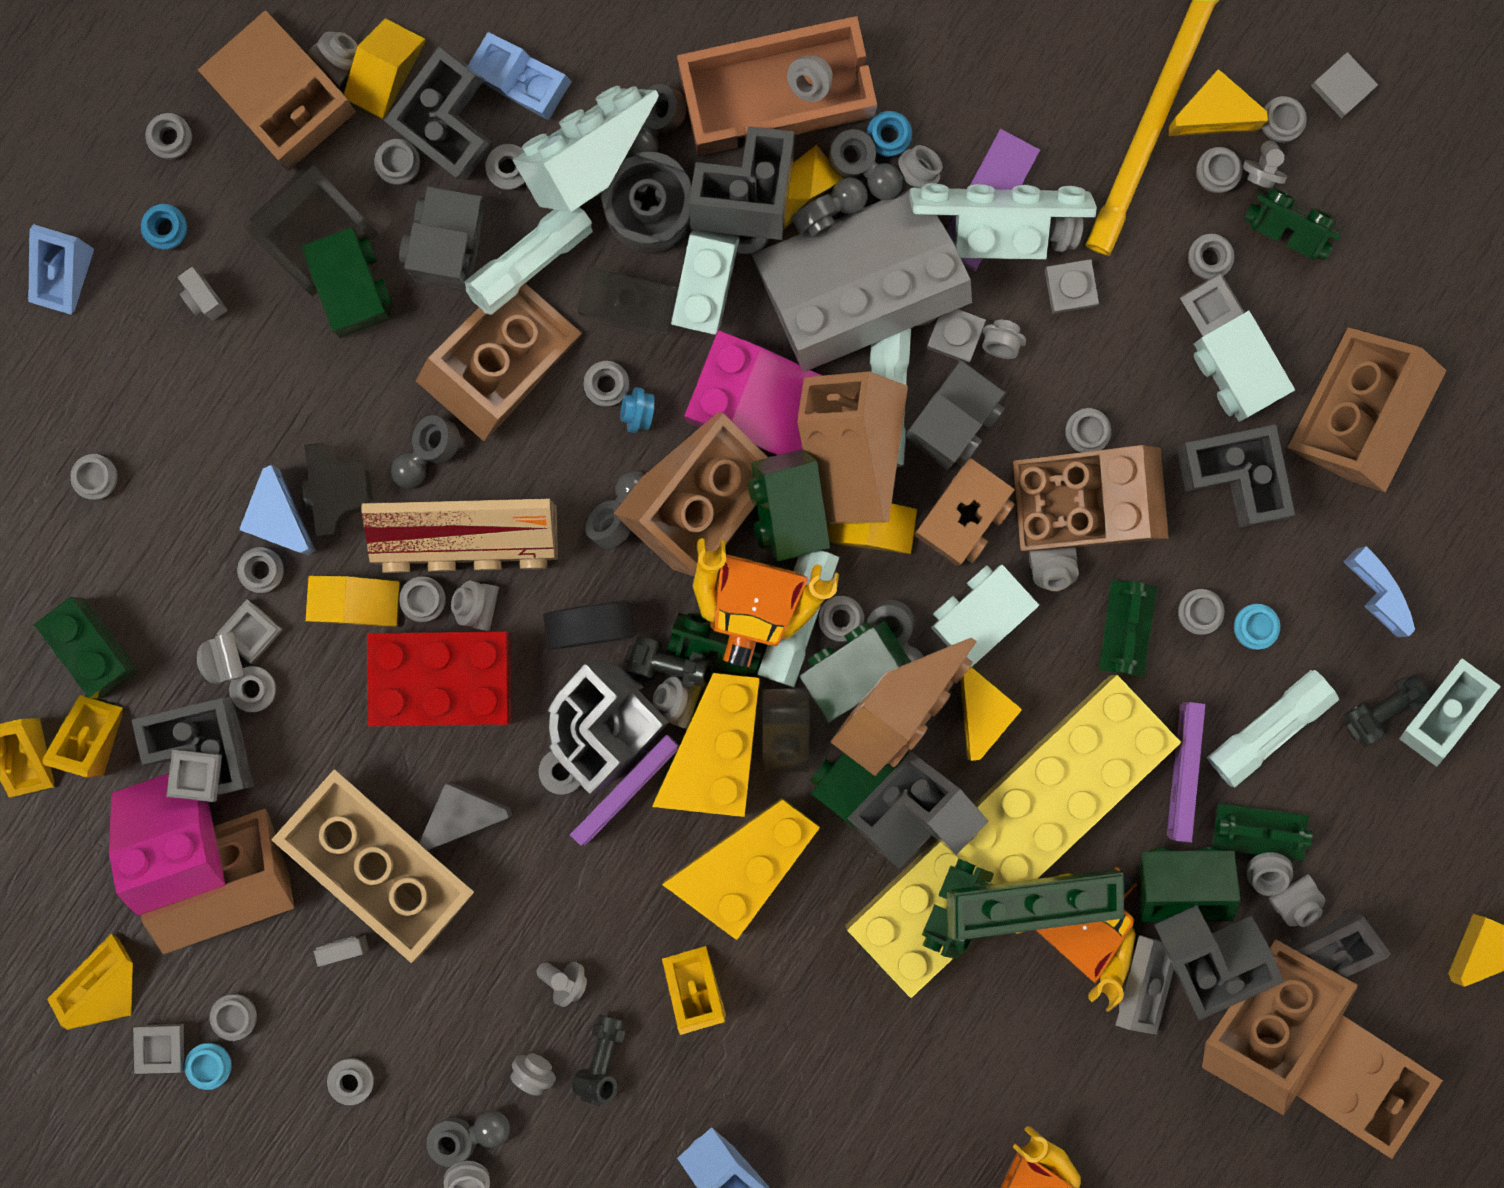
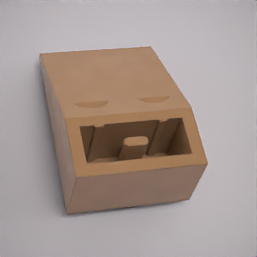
M266 10L198 69L288 172L356 113L348 99Z
M870 371L804 377L797 424L803 450L813 457L818 464L827 524L889 522L908 390L907 385Z
M1139 445L1013 461L1021 551L1169 539L1161 448Z
M972 637L886 672L853 709L831 740V743L874 776L887 763L895 767L908 749L912 750L928 728L925 726L931 716L934 717L951 695L948 691L953 683L957 684L973 663V661L967 658V655L977 641Z
M1342 1015L1297 1096L1393 1159L1443 1080Z

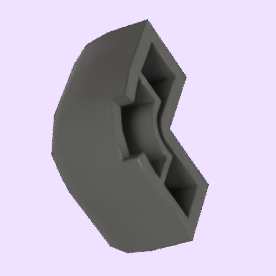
M599 660L584 664L558 693L548 709L551 712L549 731L552 745L549 747L557 760L590 795L609 786L629 770L647 752L645 750L646 747L669 723L641 693L645 688L620 667L607 661Z

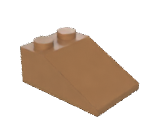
M524 283L519 288L518 293L492 315L484 313L479 307L427 358L416 382L485 442L514 412L582 333Z
M718 412L647 472L613 514L673 570L695 576L698 562V540L701 538L705 539V550L709 552L716 551L720 547V540H724L726 545L755 507L750 499L747 487V480L753 478L750 462L768 457L724 413Z
M1275 940L1270 950L1273 953L1284 982L1229 1007L1205 1043L1202 1068L1284 1116L1308 1079L1354 996L1358 985L1282 942Z

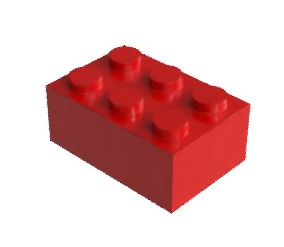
M367 633L368 726L512 724L511 633Z

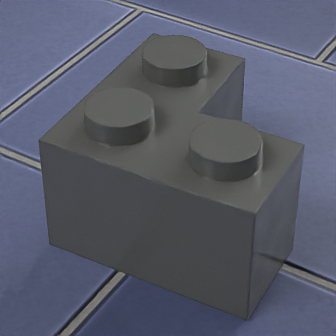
M438 47L384 121L458 179L467 180L493 146L490 140L458 116L485 79L452 52Z
M748 126L742 167L696 162L689 202L691 230L782 240L794 160V131Z
M427 186L425 199L418 198L411 235H403L399 253V261L405 263L404 269L416 284L466 292L464 281L474 273L486 208L482 196Z
M960 360L941 388L935 393L910 427L905 440L947 471L955 462L962 467L982 441V439L975 435L981 426L989 430L1005 409V407L998 403L1005 392Z
M1276 425L1187 442L1176 448L1185 493L1230 484L1239 528L1295 516Z
M219 698L131 720L142 765L171 760L172 750L175 749L220 754L222 759L217 796L254 787L238 715L232 698Z
M912 752L902 760L847 818L878 852L899 869L917 853L919 848L931 836L957 855L988 822L986 817L960 788Z
M1196 905L1155 924V928L1177 978L1199 1021L1284 982L1273 953L1252 916L1215 933H1211Z

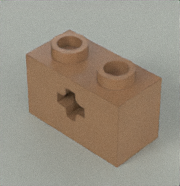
M969 458L916 530L914 536L957 567L965 559L973 563L988 543L982 535L990 523L993 522L999 526L1015 505L1008 499L1015 489L972 458ZM969 504H972L977 508L974 512V517L978 522L977 524L969 522L963 526L958 523L961 514L956 510L957 506L964 509Z

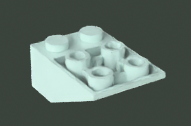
M614 86L596 97L598 104L585 113L580 109L560 120L561 128L547 137L544 133L527 141L522 146L524 153L514 158L513 162L538 206L572 212L607 189L659 97L657 91L637 89L636 86L628 89Z

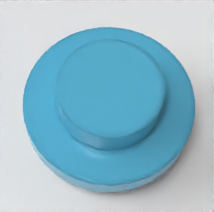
M1248 605L1237 614L1234 620V633L1237 640L1243 646L1254 650L1265 649L1277 640L1280 633V620L1275 611L1266 605Z
M203 1043L193 1048L187 1055L184 1064L185 1074L189 1082L203 1090H212L221 1086L228 1079L232 1068L228 1052L215 1043Z

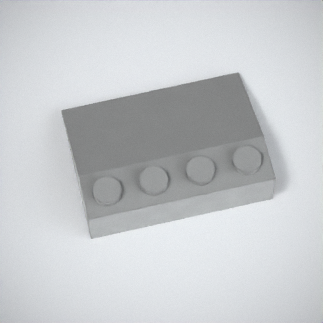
M910 189L899 193L892 199L879 201L862 208L857 213L835 219V225L818 236L812 237L808 231L751 254L802 372L972 303L971 279L952 239L937 215L913 213L909 199Z

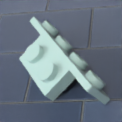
M929 183L921 188H911L909 194L914 214L956 215L954 245L960 258L1046 259L1051 217H1096L1097 210L1091 192L1076 186H1063L1058 191L1040 190L1030 185H1018L1013 190H995L993 187L984 184L970 185L967 189H949L942 184Z

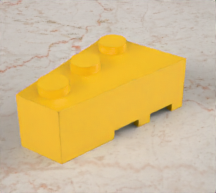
M713 673L652 807L745 817L759 678Z
M781 798L664 880L662 885L734 939L738 940L820 827L793 805Z

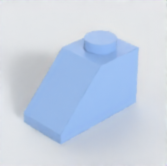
M712 1127L701 1137L694 1140L690 1147L677 1158L697 1188H770L736 1148Z

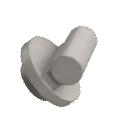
M325 32L319 41L311 47L308 54L338 87H342L348 81L357 44L345 33Z
M1265 141L1261 146L1262 155L1259 163L1245 160L1242 168L1249 172L1247 178L1249 181L1271 189V187H1274L1275 182L1284 184L1288 176L1277 170V167L1284 161L1282 150L1275 141Z
M1075 547L1029 551L1030 568L1032 569L1034 583L1037 586L1050 591H1060L1074 583L1078 578L1079 571Z
M471 580L465 582L461 588L455 591L451 601V609L457 623L462 626H472V628L490 632L500 587L484 583L480 584Z
M233 632L217 635L215 638L207 640L199 646L197 665L207 681L213 684H223L245 677Z
M670 677L655 690L653 706L669 723L688 729L702 687L696 686V690L687 688L682 685V679Z
M1307 874L1290 884L1283 893L1270 896L1269 901L1276 912L1280 913L1287 925L1306 927L1321 917L1325 897L1318 890L1310 875Z
M548 962L540 964L537 968L538 978L554 989L553 1001L555 1004L566 1007L571 1002L578 1001L583 995L587 985L583 965L571 962L563 972Z

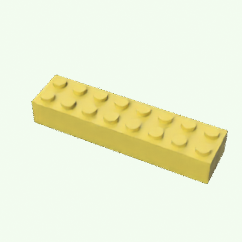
M1109 675L974 803L988 822L957 855L936 839L845 925L847 931L902 990L912 998L952 960V958L940 955L944 945L940 953L922 946L925 937L921 935L934 904L947 909V899L938 895L950 865L955 866L959 858L976 865L973 875L977 867L994 873L991 880L993 884L1038 879L1181 743L1180 740L1118 675Z

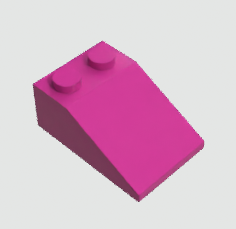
M718 330L684 415L685 421L701 427L716 413L722 412L766 454L777 456L801 450L803 448L797 420L804 377L822 375L812 370L802 372L799 364L760 346Z
M169 773L111 793L109 857L115 890L121 900L137 916L226 886L209 802L166 797Z

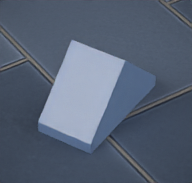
M33 224L29 235L28 302L72 315L76 309L94 248L77 237Z
M272 465L264 468L239 530L305 555L316 552L280 469Z

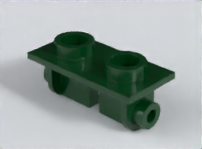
M1271 187L1269 192L1258 188L1257 200L1262 203L1260 207L1252 203L1243 219L1251 223L1249 228L1277 242L1286 227L1294 230L1286 246L1309 257L1313 261L1317 257L1325 261L1330 254L1333 244L1327 242L1329 236L1338 241L1341 238L1340 229L1334 226L1337 221L1334 217L1317 208H1312L1310 213L1294 206L1293 204L1296 199L1275 187Z
M1111 580L1099 670L1144 677L1157 586L1146 585V583L1136 581Z
M678 613L667 649L676 652L675 657L689 660L692 652L703 654L705 659L708 660L710 650L719 652L715 668L741 676H746V673L756 674L764 646L763 643L756 642L750 667L726 662L723 658L729 635L714 631L710 626V621L706 620L700 613H688L687 615Z
M1217 803L1212 847L1223 851L1253 855L1274 852L1282 854L1288 859L1304 861L1305 848L1311 847L1313 836L1312 830H1307L1309 815Z
M958 858L955 866L950 865L938 896L947 899V890L993 885L991 880L994 873L977 867L973 875L976 865ZM934 904L921 934L925 937L922 946L940 953L944 945L940 955L959 960L961 953L968 951L974 938L956 941L949 938L947 909Z

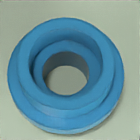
M884 111L877 114L870 121L867 135L873 140L877 154L884 157H895L902 154L910 145L912 128L907 118L895 111ZM885 128H892L897 132L898 138L893 142H886L881 137V131Z
M159 204L151 207L144 214L141 221V233L144 239L152 247L159 250H170L179 246L187 234L188 226L185 216L180 210L169 204ZM165 220L171 221V232L167 235H160L158 232L159 224Z
M635 387L631 395H624L620 411V421L627 423L628 432L637 433L638 429L649 430L654 412V395L644 393V389Z

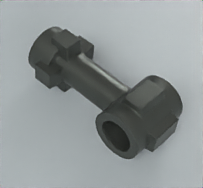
M637 637L634 646H629L625 663L628 665L626 672L631 676L651 681L654 672L658 671L683 677L682 685L695 690L696 686L707 687L711 679L713 663L710 660H706L703 654L692 652L689 660L662 654L663 645L661 643L644 637Z
M1412 675L1408 679L1402 677L1394 682L1397 692L1374 707L1370 708L1368 703L1364 701L1343 714L1347 722L1344 726L1354 741L1359 740L1362 746L1365 747L1386 734V730L1382 726L1383 722L1406 707L1416 712L1425 706L1423 701L1428 699L1430 694L1416 675Z
M599 1015L597 1024L594 1023L592 1035L598 1037L590 1069L579 1070L572 1081L573 1092L580 1096V1101L600 1106L601 1103L607 1104L614 1099L617 1093V1082L607 1074L615 1043H622L626 1032L624 1031L625 1021Z

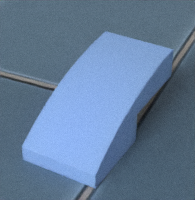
M489 32L468 64L469 67L485 79L483 84L547 120L552 116L572 82L565 74L531 58L523 49Z
M1367 546L1355 549L1344 560V563L1376 592L1364 607L1396 637L1410 636L1415 627L1407 602L1399 586L1386 567Z

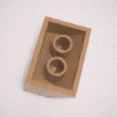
M1348 327L1287 448L1291 452L1349 481L1386 492L1447 370L1422 347Z
M266 809L214 826L226 886L141 914L142 923L163 955L294 909L290 875L280 847L271 840L276 834Z

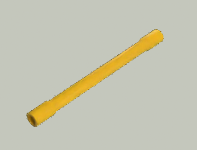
M1192 0L1108 199L1100 209L1085 244L1089 249L1103 255H1111L1126 220L1127 209L1212 10L1219 0Z

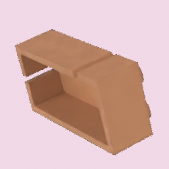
M857 16L677 55L678 69L698 156L738 148V138L745 137L746 141L748 126L794 131V135L871 119L876 114L877 101L869 66H865L866 53ZM818 56L829 64L832 70V86L829 93L823 99L816 102H808L797 97L791 90L787 80V72L790 65L799 57ZM804 75L805 79L813 85L812 80Z

